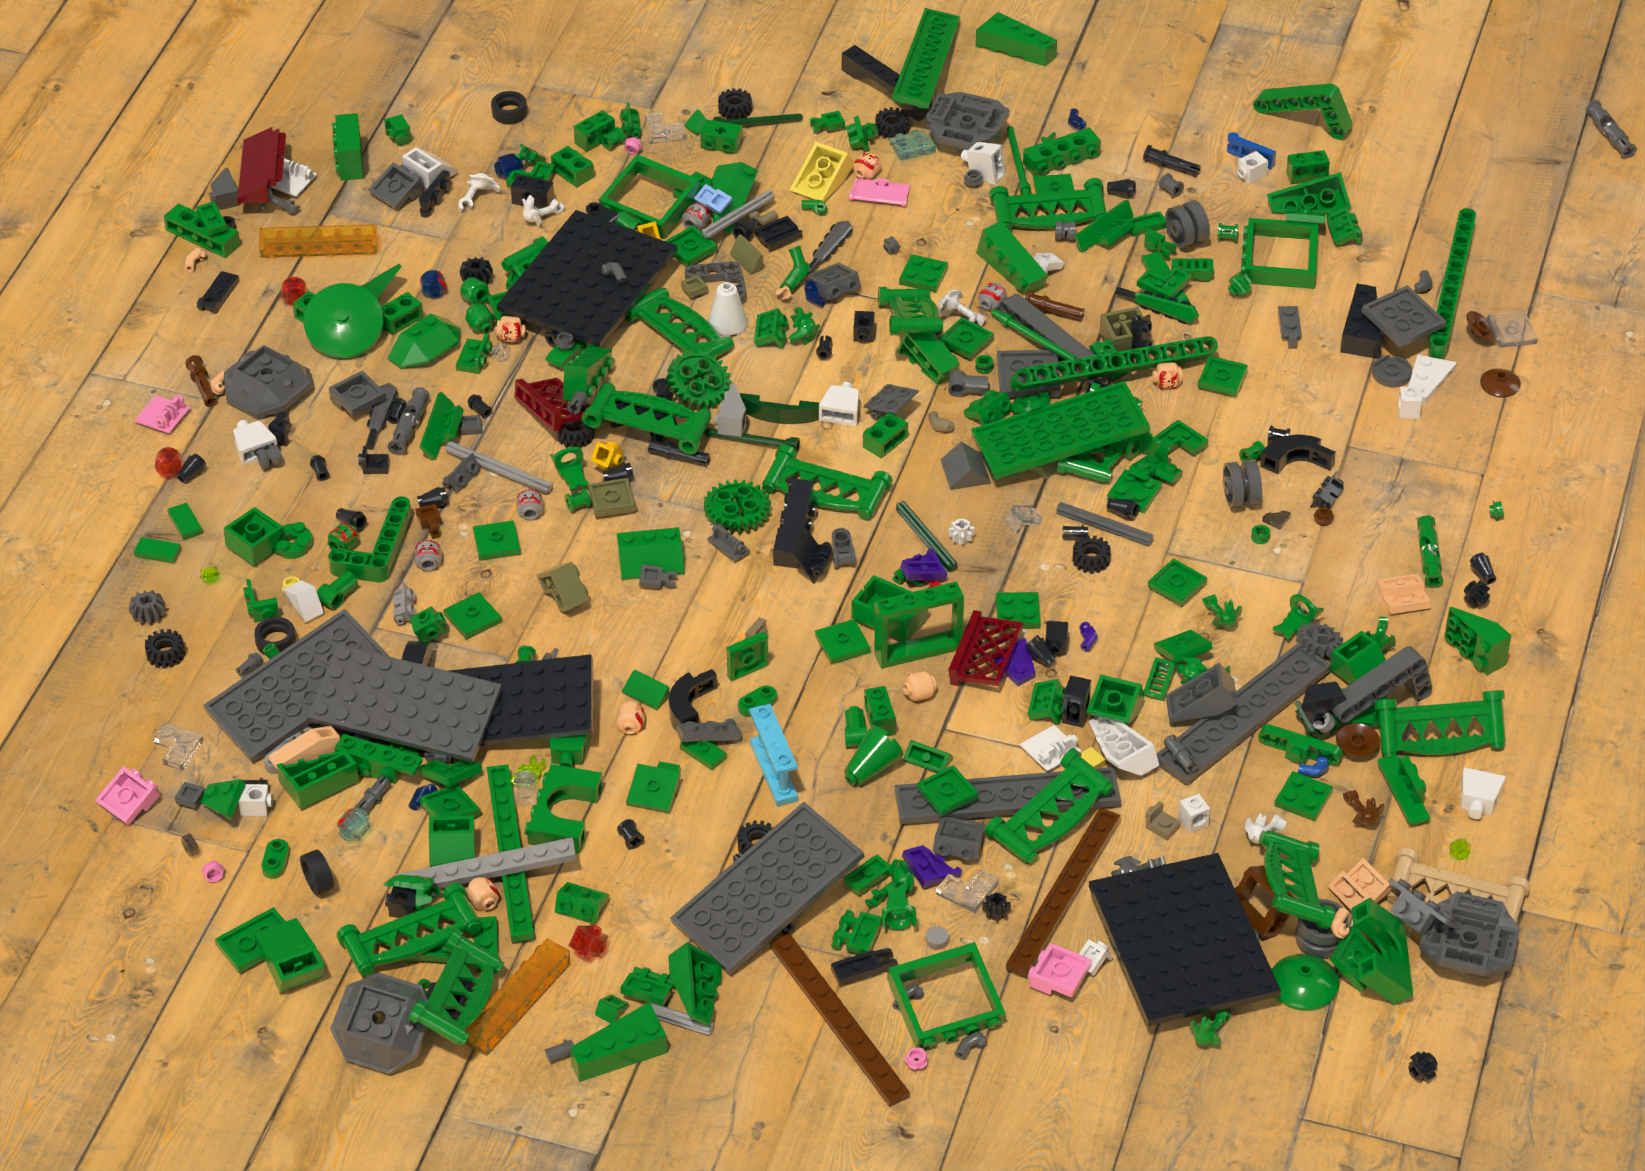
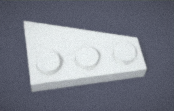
M1417 355L1408 387H1421L1422 403L1425 404L1437 391L1438 386L1445 382L1449 373L1456 369L1457 362Z

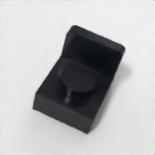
M281 411L268 425V429L276 437L277 444L286 447L289 444L288 432L291 424L289 413Z
M363 446L362 454L358 455V464L362 466L363 474H388L389 454H368L367 446Z

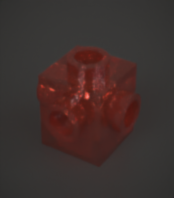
M594 924L577 926L568 946L576 950L577 954L587 959L599 957L606 949V941L609 936L602 933L603 929Z

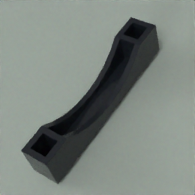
M856 45L842 52L843 72L854 79H871L882 85L893 95L900 74ZM900 104L905 113L907 112L910 117L918 122L926 118L929 109L917 108L910 104Z

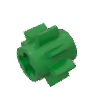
M1238 272L1228 280L1231 284L1228 286V289L1233 295L1238 293L1239 296H1242L1252 288L1249 285L1252 280L1247 273L1242 275Z

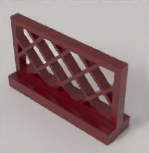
M522 378L515 380L514 398L553 432L561 431V424L582 420L583 413L590 407L587 403L578 414H574L576 409L570 413L568 410L570 401L563 400L564 383L558 378L527 383Z
M973 610L948 669L950 684L959 686L960 682L964 681L1000 686L1023 630V622L982 617L981 611ZM985 625H992L996 627L989 631H986L984 629ZM1008 628L1016 629L1014 632H1011L1009 634H1006V632L1004 631ZM1000 632L1002 637L993 640L991 636ZM987 638L989 643L982 646L978 644L979 641ZM1006 641L1010 644L1003 649H1000L998 646ZM994 647L996 652L989 655L985 653L986 650ZM977 654H981L983 656V658L978 659L976 661L972 659V657ZM1000 656L1003 658V661L994 664L992 661ZM987 662L990 667L983 670L978 667ZM973 668L977 671V673L972 675L965 674ZM995 671L997 673L996 678L986 677L991 672Z

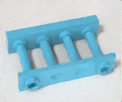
M771 704L750 708V715L759 733V736L750 738V745L776 806L779 807L798 802L797 792L788 774L789 771L797 770L798 766Z

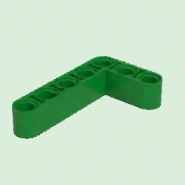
M1330 83L1264 89L1253 102L1254 109L1259 113L1320 109L1331 136L1337 140L1343 139L1353 125L1340 89Z
M404 496L393 499L372 553L346 549L332 550L328 555L331 574L339 577L344 572L349 571L354 574L357 580L377 583L388 580L412 519L410 500Z

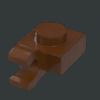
M436 504L416 508V516L421 527L428 526L432 539L440 537L438 524L442 523Z

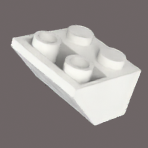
M417 147L402 156L403 165L411 174L416 173L423 179L422 184L425 188L430 186L442 170L449 171L450 177L458 172L456 168L439 157Z

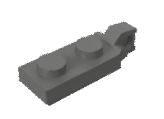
M1278 306L1277 313L1281 339H1287L1288 349H1297V339H1301L1302 334L1298 306Z

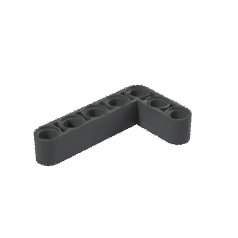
M1412 646L1403 648L1342 691L1346 699L1330 711L1342 723L1348 722L1375 704V700H1381L1402 684L1417 699H1425L1432 691V683L1426 660Z

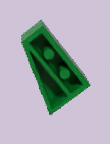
M346 750L318 755V759L309 761L299 759L297 760L298 763L284 766V763L277 764L280 784L300 809L359 781L357 763Z

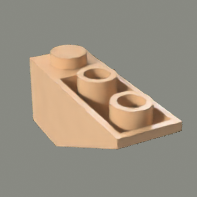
M332 726L310 729L270 754L268 759L276 769L277 764L284 763L285 766L298 763L297 760L304 759L305 761L318 759V755L335 752L334 748L340 740V736Z

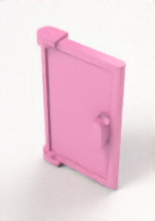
M856 178L853 189L850 190L849 200L897 204L906 207L910 185L888 182V179L877 178L876 181Z

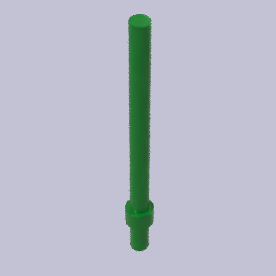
M1009 126L1006 130L1020 182L1019 190L1022 195L1030 194L1031 187L1026 179L1015 131L1012 126Z
M997 309L992 310L991 315L1000 320L1004 326L1012 327L1065 360L1078 359L1073 354L1015 321L1013 316L1007 313L1004 314Z

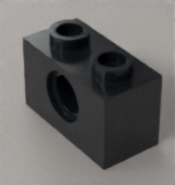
M517 174L511 185L512 204L524 206L522 199L527 201L531 195L534 198V206L538 209L550 206V203L554 200L553 182Z
M1070 675L1063 695L1062 723L1083 728L1090 704V679Z

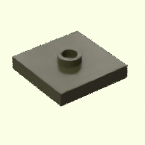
M628 478L587 484L595 518L636 511V504Z

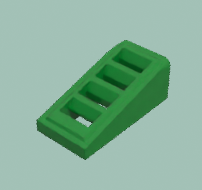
M1172 258L1171 270L1174 267L1191 274V279L1209 282L1213 274V259Z
M1155 657L1144 688V695L1146 697L1164 701L1176 669L1175 662ZM1157 670L1167 672L1168 674L1159 673ZM1157 676V677H1160V678H1164V679H1166V680L1164 681V680L1156 679V678H1154V677ZM1152 682L1157 683V684H1161V685H1164V686H1163V687L1156 686V685H1153ZM1150 688L1161 691V694L1149 690Z

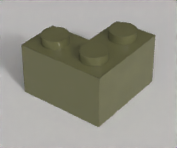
M1139 307L1103 313L1100 316V334L1103 340L1110 339L1117 352L1132 349L1133 337H1138V334L1131 333V319H1133V315H1141V318L1143 317Z
M573 562L559 564L537 574L544 594H553L560 612L568 611L589 601L588 590L581 583L579 578L580 572L577 566L573 565Z

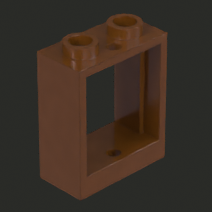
M1264 865L1250 866L1244 872L1239 885L1235 888L1236 893L1252 927L1261 937L1277 936L1289 914L1276 911L1271 906L1266 916L1263 917L1248 901L1257 883L1272 898L1275 896L1268 883ZM1288 891L1287 895H1289L1290 897L1295 898V897Z

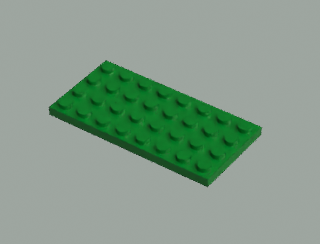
M1125 381L971 429L972 436L994 480L1151 431L1149 422Z

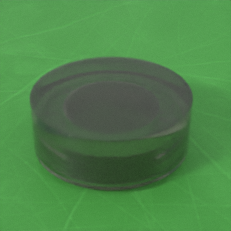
M190 833L181 837L182 846L189 856L192 857L199 853L198 845Z

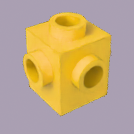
M609 440L607 443L597 441L590 461L597 463L598 468L608 470L623 462L624 450L618 448L619 444Z

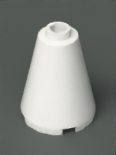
M729 282L722 283L717 287L708 322L720 337H731L734 334L739 336L748 326L737 287Z

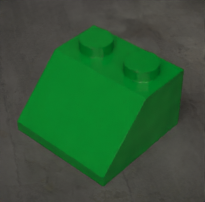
M254 507L224 527L225 546L255 566L270 555L284 528Z
M1100 674L1087 709V714L1129 724L1138 715L1145 697L1142 684Z

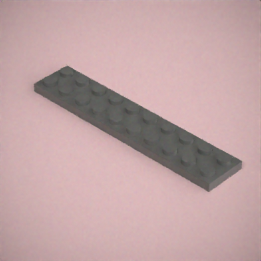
M1297 643L1236 691L1238 704L1233 709L1225 711L1220 715L1203 717L1177 737L1179 742L1189 749V754L1199 764L1194 772L1190 770V773H1188L1180 762L1175 761L1167 747H1164L1157 753L1159 765L1187 785L1305 692L1307 686L1315 684L1329 673L1332 665L1318 655H1312L1311 651L1305 652V647H1299V643Z
M1114 767L1095 768L1111 780L1115 788L1109 796L1100 794L1092 808L1121 806V797ZM1062 771L967 779L979 793L978 798L944 816L969 819L1014 815ZM917 783L895 785V797L900 824L941 820L942 816L918 791ZM1070 785L1075 799H1081L1083 794L1089 792L1085 787ZM1055 799L1059 811L1068 810V807L1074 806V803L1071 801Z

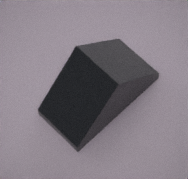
M1336 681L1307 686L1301 708L1309 722L1313 724L1345 700L1346 696Z

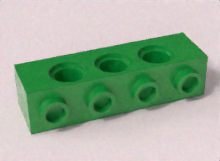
M1089 127L1023 149V165L1032 176H1038L1100 155L1101 140Z
M178 203L164 215L166 231L225 259L240 247L239 231L227 226V231L209 236L197 212L189 207Z

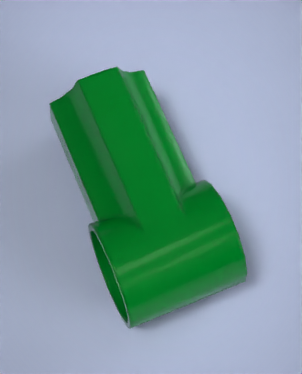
M347 571L330 585H321L317 590L320 602L333 610L338 609L343 603L344 597L358 586V580L354 577V574Z
M851 706L848 710H845V746L858 747L867 733V726H865L863 709H860L858 706Z

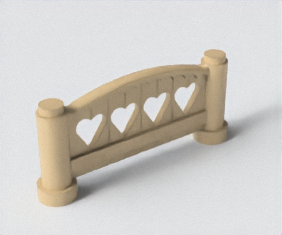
M1400 848L1395 857L1397 864L1392 879L1399 881L1400 878L1412 885L1411 890L1420 882L1425 881L1430 891V894L1426 895L1425 898L1427 902L1431 900L1438 904L1444 901V898H1436L1434 894L1446 886L1451 895L1457 891L1462 893L1469 892L1471 895L1488 899L1492 898L1493 900L1503 902L1508 910L1507 912L1517 923L1523 899L1529 893L1530 883L1523 877H1510L1507 886L1419 864V854L1411 848ZM1390 883L1393 889L1387 894V900L1394 904L1401 891Z

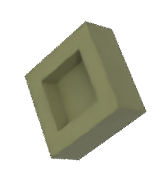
M699 275L681 281L682 289L690 298L708 292V286Z

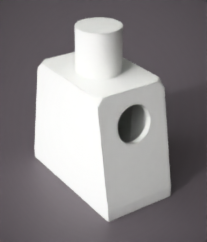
M977 142L969 150H963L961 160L968 162L969 170L980 171L983 180L996 185L1006 175L1002 145Z
M843 382L841 386H830L819 404V421L857 426L859 390L853 388L850 382Z
M241 420L238 422L237 428L233 430L234 442L242 466L258 461L257 450H267L270 446L277 445L276 437L261 421L249 424L247 420Z
M1464 767L1461 780V808L1469 810L1468 814L1473 819H1480L1482 813L1487 815L1493 814L1503 793L1506 776Z

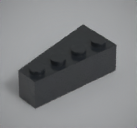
M1356 284L1342 334L1341 353L1374 359L1380 358L1381 330L1361 312L1363 305L1377 299L1375 286Z
M789 478L787 484L788 493H785L784 511L781 512L780 528L777 530L773 549V566L798 569L799 564L793 558L792 552L802 525H805L808 531H812L813 519L811 518L816 516L817 505L813 504V481Z

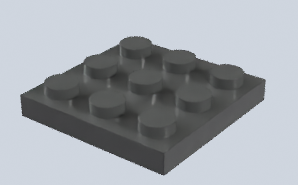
M1408 285L1363 305L1361 310L1399 348L1444 328L1446 321Z
M1050 350L997 351L999 392H1007L1009 398L1022 397L1028 394L1038 396V392H1047L1050 397H1060V384L1016 391L1011 388L1009 381L1012 375L1021 368L1058 362L1057 354ZM1037 373V377L1043 380L1042 375ZM1018 376V380L1024 383V379Z

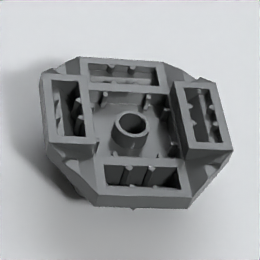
M964 92L938 93L926 115V123L937 143L954 147L956 151L962 149L969 150L977 142L990 143L997 139L1009 117L1010 109L1004 107L998 100Z
M262 345L256 351H249L246 355L241 356L240 360L224 372L227 404L257 420L265 418L266 415L286 411L312 389L309 368L290 359L288 355H282L265 345Z
M1457 891L1449 896L1448 899L1438 903L1441 906L1439 911H1446L1455 917L1454 922L1460 925V928L1456 930L1435 917L1426 933L1422 935L1419 949L1437 967L1456 971L1461 975L1469 974L1486 979L1497 973L1511 970L1520 929L1507 912L1508 910L1503 902Z
M382 973L374 974L347 985L330 1028L345 1060L358 1066L392 1075L398 1069L417 1059L429 1028L419 1022L413 1023L407 1017L418 999L427 1002L428 998L424 988L421 985ZM386 1016L382 1024H377L379 1017Z

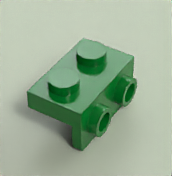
M989 390L983 394L982 398L971 402L970 406L963 412L966 418L979 419L981 425L1000 420L1011 412L1012 409L1007 392Z

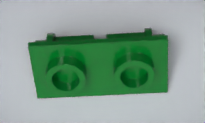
M628 102L625 109H622L620 112V120H622L621 129L626 139L628 136L638 138L642 133L639 124V112L634 108L631 109Z

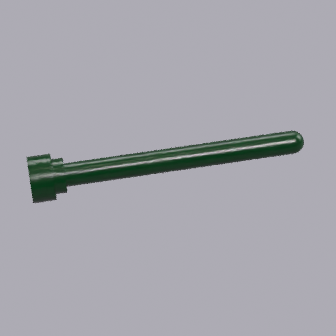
M800 113L728 120L721 118V116L713 117L714 121L743 126L793 122L803 119Z
M706 428L704 431L706 436L775 447L785 444L793 447L797 453L800 448V438L797 437L783 440L745 433L742 434V437L718 434V429Z

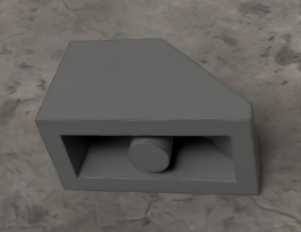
M224 168L211 183L212 192L209 193L210 202H215L219 210L240 206L237 200L238 190L229 168Z

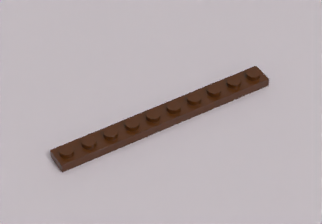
M1101 807L1099 808L1008 959L1006 970L1024 977L1028 976L1031 967L1036 963L1041 951L1046 946L1120 821L1119 814Z
M789 933L770 942L771 950L886 1104L891 1107L910 1098L909 1090L792 935Z

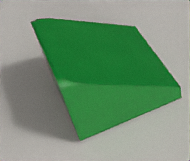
M610 994L598 1001L595 1015L609 1023H613L624 1014L630 1004Z

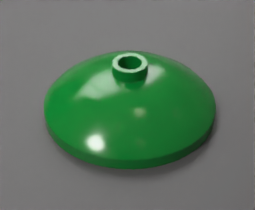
M1293 954L1282 958L1272 968L1281 989V996L1276 997V999L1289 1008L1300 1011H1314L1326 1007L1337 996L1339 989L1337 972L1327 961L1310 954Z

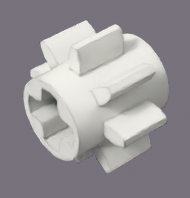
M957 519L955 522H951L948 535L953 537V542L966 544L968 541H972L975 527L970 526L971 521Z

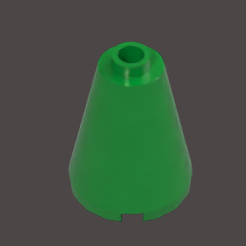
M875 725L867 731L844 770V777L848 783L860 786L901 760L904 752L894 738L890 740L886 737L887 731Z

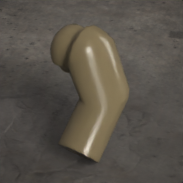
M774 210L763 216H759L758 211H753L748 215L750 220L752 218L757 219L760 225H765L778 219V214Z
M936 411L928 414L935 431L951 432L954 429V423L949 419L939 418Z

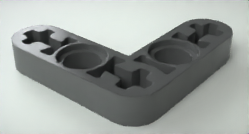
M738 262L697 264L685 268V280L699 275L705 283L719 281L738 282L739 284L735 286L737 287L742 305L746 302V290L741 265ZM710 271H716V272H718V273H716V274H709L708 272H710Z

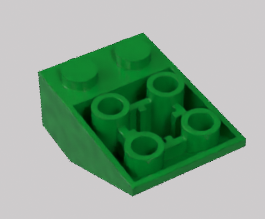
M1449 607L1444 635L1447 642L1457 648L1464 657H1467L1477 669L1487 676L1507 664L1512 635L1497 622Z
M297 918L253 933L279 993L323 978L325 965L315 944Z

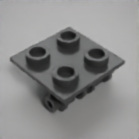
M887 384L864 405V408L871 410L870 415L873 419L881 418L885 412L896 414L919 390Z

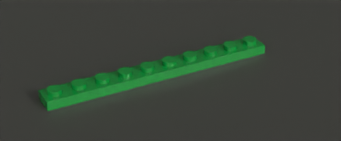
M509 764L487 767V776L498 853L519 849L521 845ZM525 872L503 875L502 881L511 942L534 940Z

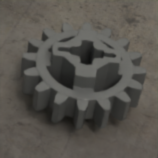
M1308 622L1307 625L1303 623L1299 627L1296 641L1300 642L1299 647H1305V652L1311 651L1314 656L1317 653L1320 657L1327 655L1330 658L1332 651L1343 644V637H1340V632H1334V627H1329L1327 624L1320 625L1319 622L1315 624Z

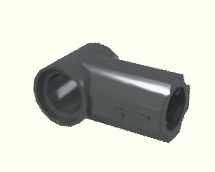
M954 370L949 375L948 391L950 395L955 397H961L965 393H985L988 391V376L967 375L961 370Z

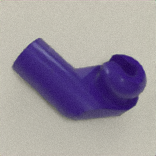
M1083 622L1079 626L1081 635L1084 638L1080 647L1083 651L1089 652L1096 642L1098 635L1089 622Z

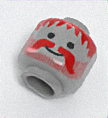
M698 203L691 204L682 215L683 225L686 229L693 225L700 231L708 224L711 218L708 209Z
M995 282L988 283L978 294V301L981 307L991 311L993 309L998 310L999 303L1007 299L1004 286Z
M533 489L520 492L516 498L518 515L526 520H534L543 513L542 495Z
M433 540L419 542L414 550L416 566L425 571H432L438 568L442 561L441 546Z

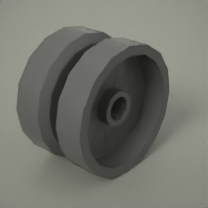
M1193 200L1182 204V206L1178 205L1167 209L1165 214L1166 228L1172 242L1178 248L1190 246L1193 242L1196 244L1208 240L1210 236L1209 220L1204 208L1198 201Z
M1255 459L1242 461L1241 466L1237 462L1224 463L1223 487L1229 507L1242 506L1244 501L1247 505L1261 503L1262 481Z
M1319 899L1320 906L1328 905L1334 908V915L1339 908H1343L1334 901ZM1347 917L1346 920L1343 922L1344 924H1346V925H1345L1346 928L1348 927V923H1349V922H1348V917ZM1298 918L1296 943L1299 948L1306 954L1320 958L1331 957L1341 938L1333 934L1331 927L1328 929L1320 928L1314 922Z

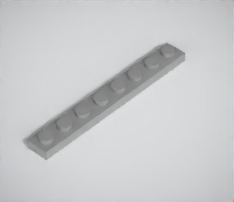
M573 837L400 874L431 877L435 880V884L432 885L433 887L445 888L452 883H469L478 877L493 878L577 859Z

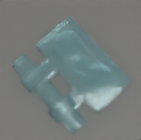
M913 130L911 133L904 135L900 133L896 134L895 137L889 138V144L893 145V149L900 160L936 152V146L925 130Z

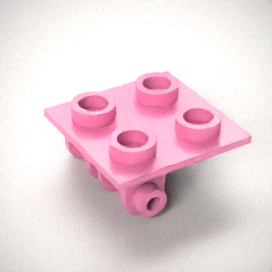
M155 395L134 421L170 433L191 407L184 405V397L181 395L174 396L172 400Z

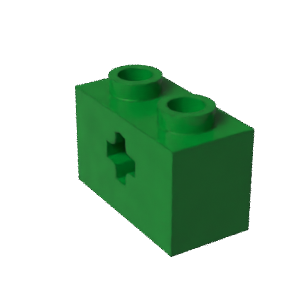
M706 119L700 133V145L704 149L737 154L743 141V125Z

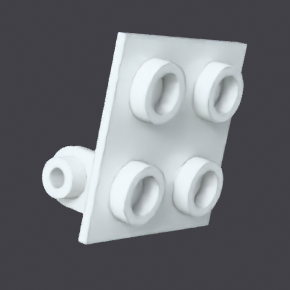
M284 158L283 180L276 182V186H271L270 188L297 197L317 176V173H314L309 166H304L295 161L291 162Z
M1055 725L1020 744L1047 772L1059 766L1062 757L1071 748H1075L1080 753L1082 752L1076 746L1078 742L1076 735L1069 734L1066 736Z

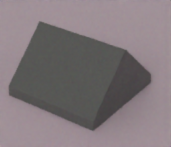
M962 441L941 458V464L950 490L990 484V478L981 453Z

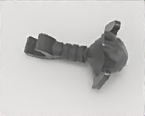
M268 187L269 202L285 208L289 213L297 214L299 212L300 206H295L294 200L283 201V199L276 198L272 195L270 187ZM267 202L259 203L260 209L263 210Z
M1162 855L1157 859H1148V862L1141 864L1140 860L1133 859L1132 856H1126L1114 862V865H1119L1120 868L1119 870L1112 871L1111 875L1114 876L1146 868L1152 869L1160 865L1164 866L1166 865L1165 858Z

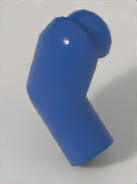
M1320 756L1317 758V763L1312 766L1299 764L1298 773L1305 776L1318 777L1328 770L1329 760L1326 757Z

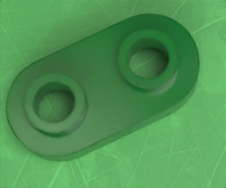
M761 686L741 697L738 701L739 713L742 716L751 717L750 708L766 704L775 705L777 702L776 689L772 686Z
M274 839L266 846L261 866L263 875L269 879L279 878L285 872L289 857V845L285 840Z

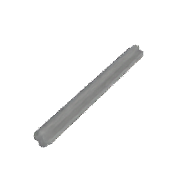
M447 443L445 450L448 453L460 458H467L473 453L479 466L543 493H550L552 483L457 443Z

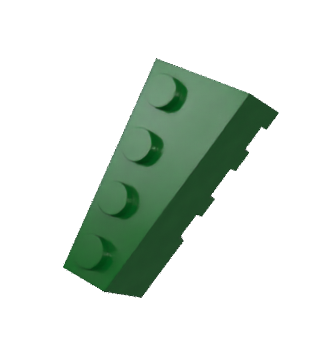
M589 345L581 354L576 355V359H571L569 363L564 365L563 400L571 402L573 394L579 391L587 394L588 401L594 397L597 388H600L602 380L606 379L609 370L613 369L614 358H612V349Z

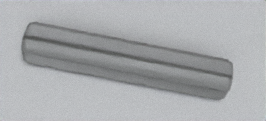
M651 1003L659 1020L710 1035L713 1031L714 1023L710 1021L708 1026H705L690 1018L686 1013Z

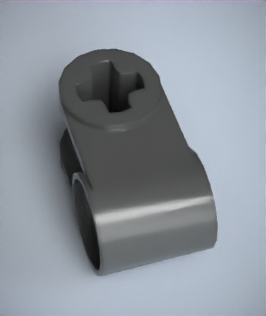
M838 528L832 532L834 568H837L838 565H856L851 535L845 528Z

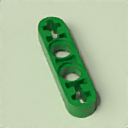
M1270 724L1264 725L1258 735V739L1264 745L1285 752L1287 744L1285 739L1289 740V738L1308 743L1310 747L1316 750L1309 751V759L1317 761L1318 757L1323 756L1328 758V765L1331 766L1339 764L1343 755V751L1337 745Z

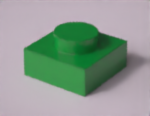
M1289 738L1286 744L1285 759L1306 765L1309 759L1310 744Z

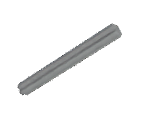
M768 190L702 230L704 238L708 239L772 201L775 195L771 190Z

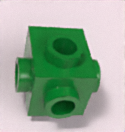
M432 606L410 618L414 634L422 642H430L446 633L444 625L446 619L440 611L437 612Z

